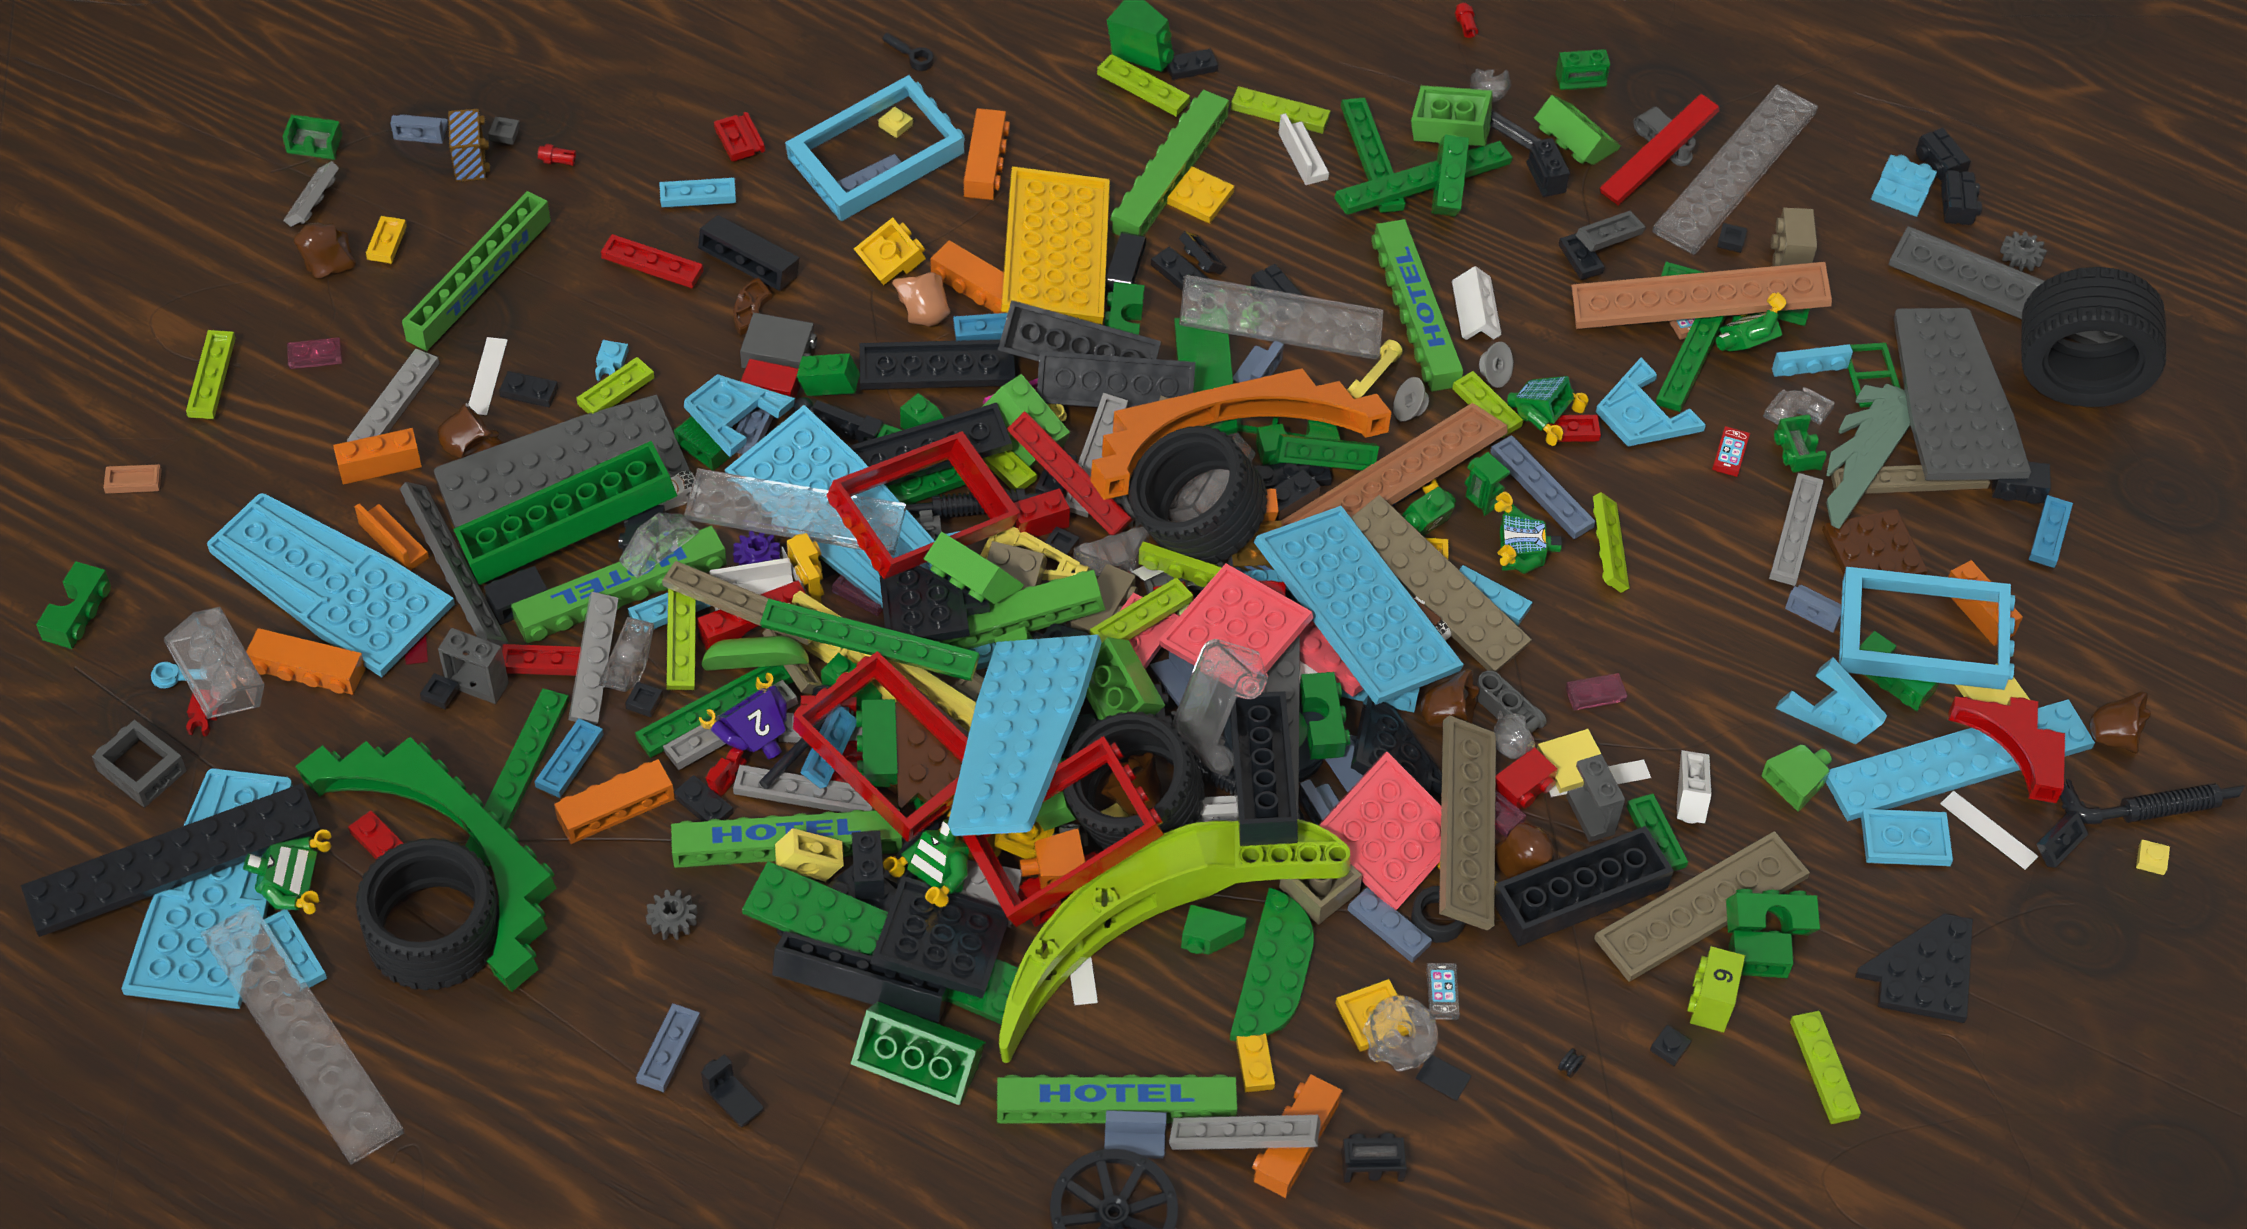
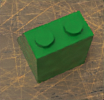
M1123 0L1107 19L1112 55L1124 61L1162 72L1174 57L1168 20L1145 0Z

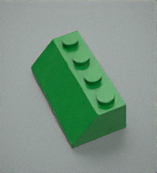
M877 1001L866 1010L851 1064L960 1105L978 1069L986 1042Z

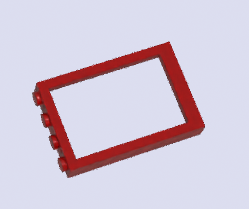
M963 431L833 480L826 495L830 505L836 509L845 527L854 535L858 546L865 551L871 560L872 566L880 573L883 579L926 563L927 561L924 558L934 542L892 558L851 499V496L948 459L990 518L988 521L950 535L951 538L964 546H968L1008 530L1015 524L1020 511Z
M877 651L870 657L865 656L851 672L841 674L836 683L830 688H823L819 691L815 699L808 705L802 704L794 713L793 729L909 842L952 807L959 777L906 818L813 727L864 686L876 679L962 763L968 738Z
M1104 736L1058 764L1043 802L1108 762L1144 823L1142 827L1024 901H1021L987 840V837L992 834L962 836L1004 913L1016 927L1164 835L1159 827L1163 823L1155 808L1149 810L1146 802L1150 801L1143 788L1141 786L1136 788L1133 783L1137 779L1128 764L1123 766L1119 760L1124 757L1115 742L1110 745Z

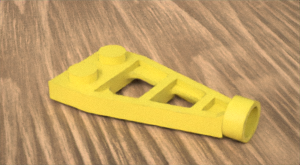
M1387 340L1380 348L1381 357L1377 364L1361 382L1356 379L1347 389L1353 399L1362 397L1391 362H1395L1402 355V347L1398 342Z
M1015 527L990 536L980 555L987 559L991 543L995 541L1015 547L1024 546L1031 551L1044 553L1045 556L1058 561L1057 569L1055 571L1045 570L1042 580L1062 579L1076 575L1081 571H1090V567L1080 564L1077 560L1027 532L1020 533L1018 528Z

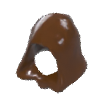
M316 222L305 225L294 238V243L305 262L307 271L311 272L315 278H324L331 273H340L352 269L356 265L354 258L350 255L351 249L348 234L344 231H338L334 224Z
M467 403L463 404L457 413L445 420L437 430L440 445L448 454L458 459L504 443L497 438L499 431L488 430L480 416Z
M1466 669L1453 678L1434 686L1425 694L1421 701L1420 711L1428 725L1443 729V720L1449 715L1468 723H1473L1474 709L1480 691L1479 687L1473 684V671ZM1465 689L1468 691V697L1466 698V701L1464 693Z
M2138 692L2098 708L2090 719L2089 729L2093 738L2103 745L2126 749L2134 754H2138L2141 733L2146 725V721L2151 716V711L2146 709L2148 694L2146 692Z
M1150 752L1140 756L1136 754L1131 755L1128 758V762H1124L1122 765L1128 764L1131 769L1136 766L1143 768L1142 771L1135 775L1137 779L1133 783L1136 788L1139 786L1143 788L1150 801L1146 802V805L1151 809L1162 799V785L1156 771L1155 756ZM1112 772L1108 783L1101 790V794L1114 799L1130 817L1138 815L1115 774Z
M1524 822L1518 824L1510 832L1507 839L1495 844V861L1508 879L1548 864L1554 858V848L1549 834L1542 828Z

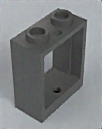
M451 628L438 648L444 677L458 682L459 691L496 704L509 684L501 646Z
M136 720L120 729L114 738L107 744L99 747L92 756L97 771L144 808L187 771L182 756ZM141 740L162 756L163 759L135 782L113 763Z

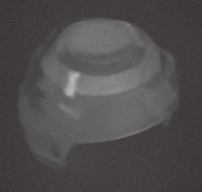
M1476 69V72L1471 74L1470 88L1493 91L1492 103L1502 100L1511 88L1509 72L1504 70L1503 74L1493 77L1494 70L1484 72Z
M1498 711V721L1493 730L1496 738V750L1510 759H1519L1525 753L1532 751L1535 747V741L1530 731L1526 729L1525 716L1521 714L1503 716L1502 711Z

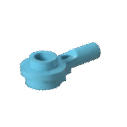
M169 662L158 663L151 673L152 683L159 688H170L178 681L208 680L209 677L208 669L185 670Z

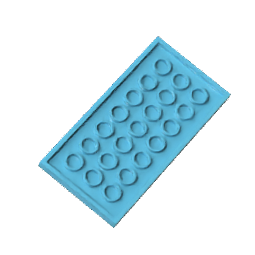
M1342 506L1256 537L1255 545L1300 605L1312 611V621L1375 705L1457 673L1462 669L1464 664Z

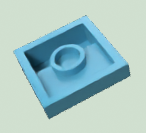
M1891 155L1871 200L1917 217L1933 185L1937 171L1932 170L1928 164L1918 165L1912 163L1906 156L1898 155L1896 157Z

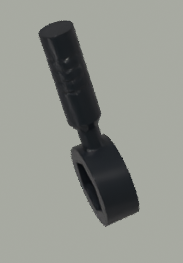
M884 34L882 38L884 42L903 54L910 55V66L914 70L926 71L933 66V53L931 50L924 47L911 50L907 44L891 34ZM919 57H924L927 60L920 62L916 59Z

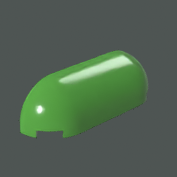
M788 636L721 640L713 644L704 654L702 667L705 670L807 664L809 659L803 646Z

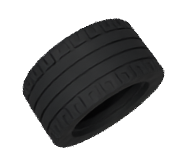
M2078 268L2062 272L2047 279L2030 294L2022 310L2021 356L2024 375L2030 384L2041 394L2055 401L2074 406H2109L2141 395L2152 387L2163 373L2166 365L2165 308L2160 294L2146 280L2133 273L2116 268ZM2085 331H2106L2124 336L2120 339L2101 344H2081L2063 339L2066 336Z

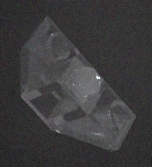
M658 513L637 528L619 561L636 578H639L697 535L699 529L682 514Z
M1136 527L1121 534L1109 535L1098 541L1083 543L1074 548L1073 559L1082 565L1090 567V570L1094 569L1097 576H1100L1106 564L1133 573L1132 571L1136 570L1139 565V548L1143 541L1149 543L1150 534L1144 527Z
M627 617L601 676L599 686L623 692L634 688L636 683L640 681L647 664L654 623Z

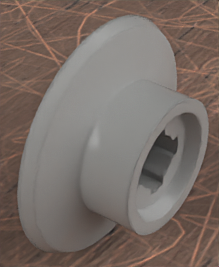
M1496 342L1490 346L1488 351L1482 354L1479 361L1481 374L1496 388L1505 386L1513 371L1512 352L1504 342Z
M1412 377L1407 379L1396 393L1393 411L1395 417L1400 421H1407L1414 416H1420L1428 406L1429 397L1425 392L1423 382L1419 378Z

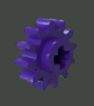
M750 530L748 538L740 535V543L733 544V559L735 563H739V566L780 559V543L775 542L774 535L766 538L764 530L760 531L759 535L756 536Z

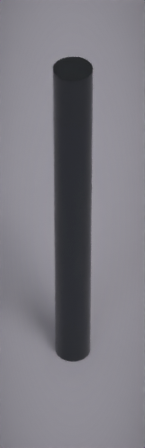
M826 717L813 726L818 732H820ZM801 738L759 781L760 785L768 789L810 745Z

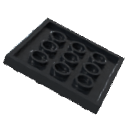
M902 876L870 964L983 999L1009 922L1002 907L956 892L948 893L947 905L938 907L936 904H931L925 898L926 892L932 886Z

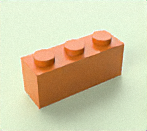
M413 428L333 445L343 484L422 467Z
M1972 560L1951 570L1948 576L1949 578L1991 582ZM1952 598L1994 646L1997 645L1998 602ZM2015 608L2013 611H2010V617L2015 618L2014 632L2010 634V637L2016 634L2023 618Z

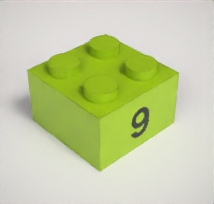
M1711 946L1707 957L1701 956L1699 967L1693 980V994L1690 996L1687 1011L1692 1012L1690 1024L1720 1032L1725 1031L1735 1006L1745 955Z

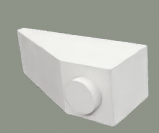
M1682 750L1677 793V819L1687 823H1705L1711 798L1709 755Z

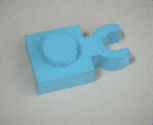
M607 340L602 341L596 358L598 366L595 370L596 380L600 381L603 374L611 375L615 372V369H620L624 366L629 351L628 344Z

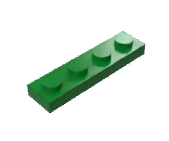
M1279 434L1275 460L1284 463L1364 470L1376 462L1379 446L1374 443Z

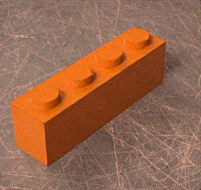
M979 108L976 110L964 177V197L993 200L995 190H1000L1001 176L998 175V172H1003L1004 158L1001 157V154H1006L1007 140L1004 139V136H1009L1010 122L1006 121V111Z
M950 240L931 257V272L940 275L942 282L953 287L956 292L963 293L973 299L978 305H983L990 309L994 314L1007 313L1001 312L1004 272Z
M260 628L257 629L245 653L249 669L257 674H269L285 681L302 682L307 686L330 689L338 694L347 693L354 695L366 669L362 653Z
M659 759L653 762L643 763L637 769L625 774H618L602 784L592 785L574 796L564 797L560 802L555 803L554 806L557 820L570 844H573L675 800L673 784Z
M1310 1075L1306 1083L1301 1082L1298 1085L1293 1097L1296 1099L1293 1106L1287 1105L1282 1116L1318 1115L1321 1121L1319 1141L1340 1104L1343 1090ZM1315 1147L1268 1148L1265 1154L1260 1152L1252 1169L1256 1170L1254 1182L1286 1198Z

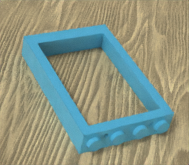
M908 75L785 143L788 159L838 219L843 221L964 153L965 137L960 129H955L951 124L948 115L941 113L932 97L928 98L919 82L915 83ZM909 96L942 133L945 139L846 193L811 152V149Z
M1846 567L1842 581L1839 664L1847 673L2005 690L2007 681L2012 680L2014 675V664L2010 663V657H2013L2015 643L2013 640H2010V634L2014 632L2015 618L2010 617V611L2014 610L2015 595H2011V584ZM1862 588L1998 602V665L1859 650Z

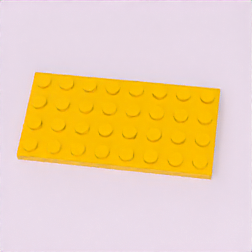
M1012 166L1001 312L1008 313L1011 300L1093 323H1103L1110 179Z

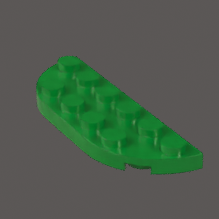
M1269 888L1230 1033V1041H1236L1237 1036L1249 1037L1265 1033L1267 1036L1279 1029L1282 1030L1292 1020L1299 1006L1314 943L1313 928L1308 915L1294 899L1272 888Z

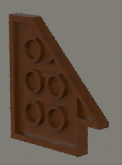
M916 688L955 727H957L968 738L969 732L967 730H965L960 724H958L953 718H951L946 712H944L939 706H937L932 700H930L925 694H923L918 688ZM897 701L895 703L898 809L902 812L917 797L926 803L959 777L962 763Z

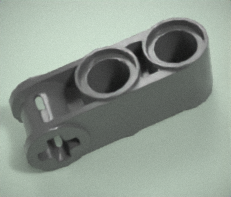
M1652 107L1636 117L1633 125L1639 135L1651 141L1672 120L1658 107ZM1692 136L1669 158L1674 164L1686 166L1691 163L1693 158L1691 151L1696 143L1694 137Z
M1490 670L1481 673L1476 685L1480 689L1477 702L1482 704L1497 720L1511 730L1519 740L1527 741L1531 737V733L1537 728H1543L1546 725V718L1540 709L1533 706L1497 672Z

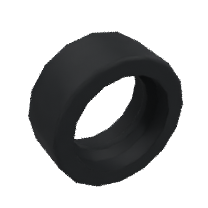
M1431 886L1422 890L1417 895L1411 914L1412 924L1430 937L1432 942L1443 943L1456 939L1463 931L1464 922L1455 919L1449 925L1438 926L1426 920L1422 913L1424 906L1431 903H1440V886Z

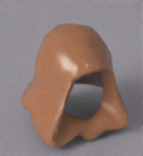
M930 272L918 277L893 280L892 284L899 293V300L907 308L909 323L930 327L939 324L950 314L940 275Z

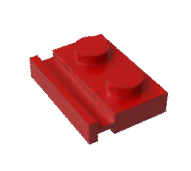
M744 112L743 116L738 117L734 115L714 121V129L732 162L755 155L757 151L765 152V145L747 112Z

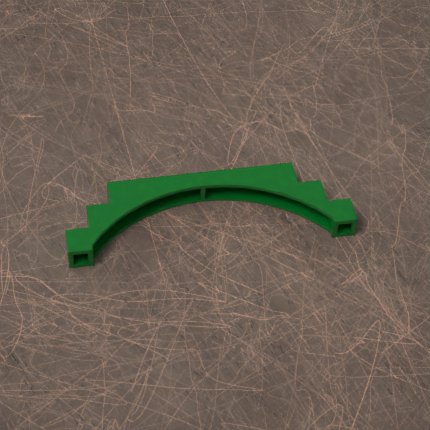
M409 737L386 755L378 746L374 749L365 741L344 759L335 751L330 753L322 745L295 767L302 780L319 797L328 792L374 791L394 794L432 807L463 828L483 850L489 860L498 889L500 912L498 936L493 956L487 960L493 974L512 992L539 970L534 960L537 955L529 944L548 929L543 919L546 914L538 904L557 889L552 879L555 874L546 863L540 865L535 860L537 859L535 853L527 845L522 847L518 843V837L510 828L504 829L501 827V821L497 815L491 810L486 812L482 808L484 806L482 801L474 793L469 795L465 791L466 787L457 776L452 778L448 774V768L440 759L434 761L430 757L432 754L422 742L417 744Z

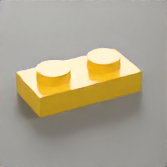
M385 216L380 217L366 251L367 260L392 264L407 227L406 220Z
M1266 1033L1249 1037L1237 1036L1236 1044L1245 1092L1274 1089L1275 1082Z

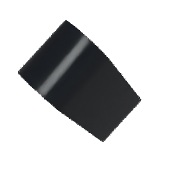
M1121 232L1108 270L1105 290L1113 292L1114 282L1135 283L1145 251L1146 236Z

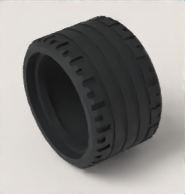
M1209 426L1181 428L1168 433L1152 444L1137 462L1130 479L1128 491L1130 493V507L1134 512V516L1160 547L1207 563H1216L1226 559L1247 545L1263 522L1268 501L1266 498L1265 482L1247 456L1226 433L1220 432L1216 428L1212 429ZM1224 469L1230 471L1226 489L1209 510L1185 522H1168V510L1171 502L1188 481L1210 470Z
M1133 711L1116 713L1113 716L1109 715L1105 719L1098 720L1092 726L1090 725L1084 733L1078 736L1079 738L1077 741H1074L1071 750L1068 751L1067 759L1104 736L1110 745L1115 742L1124 756L1119 759L1120 761L1131 755L1147 752L1170 760L1174 764L1173 780L1161 801L1152 807L1155 808L1163 821L1159 827L1164 834L1196 823L1199 820L1200 812L1204 806L1203 800L1205 799V785L1202 781V774L1180 733L1169 722L1165 723L1164 719L1155 717V715L1150 713L1147 715L1144 712L1134 713ZM1108 762L1064 789L1066 800L1082 827L1088 833L1091 840L1104 850L1144 825L1139 815L1113 817L1095 809L1096 789L1101 778L1110 769Z
M422 838L407 841V843L399 844L395 848L389 849L368 867L369 870L364 873L363 880L360 881L359 890L356 894L357 916L369 955L377 969H381L385 977H389L393 982L400 983L401 986H409L411 989L438 990L462 983L463 980L471 978L473 974L482 969L484 964L488 963L487 960L493 955L500 912L489 870L481 858H477L476 853L469 851L466 846H461L454 841ZM449 887L461 891L475 902L472 912L462 926L450 935L437 940L411 942L394 936L384 928L391 909L408 894L424 888Z

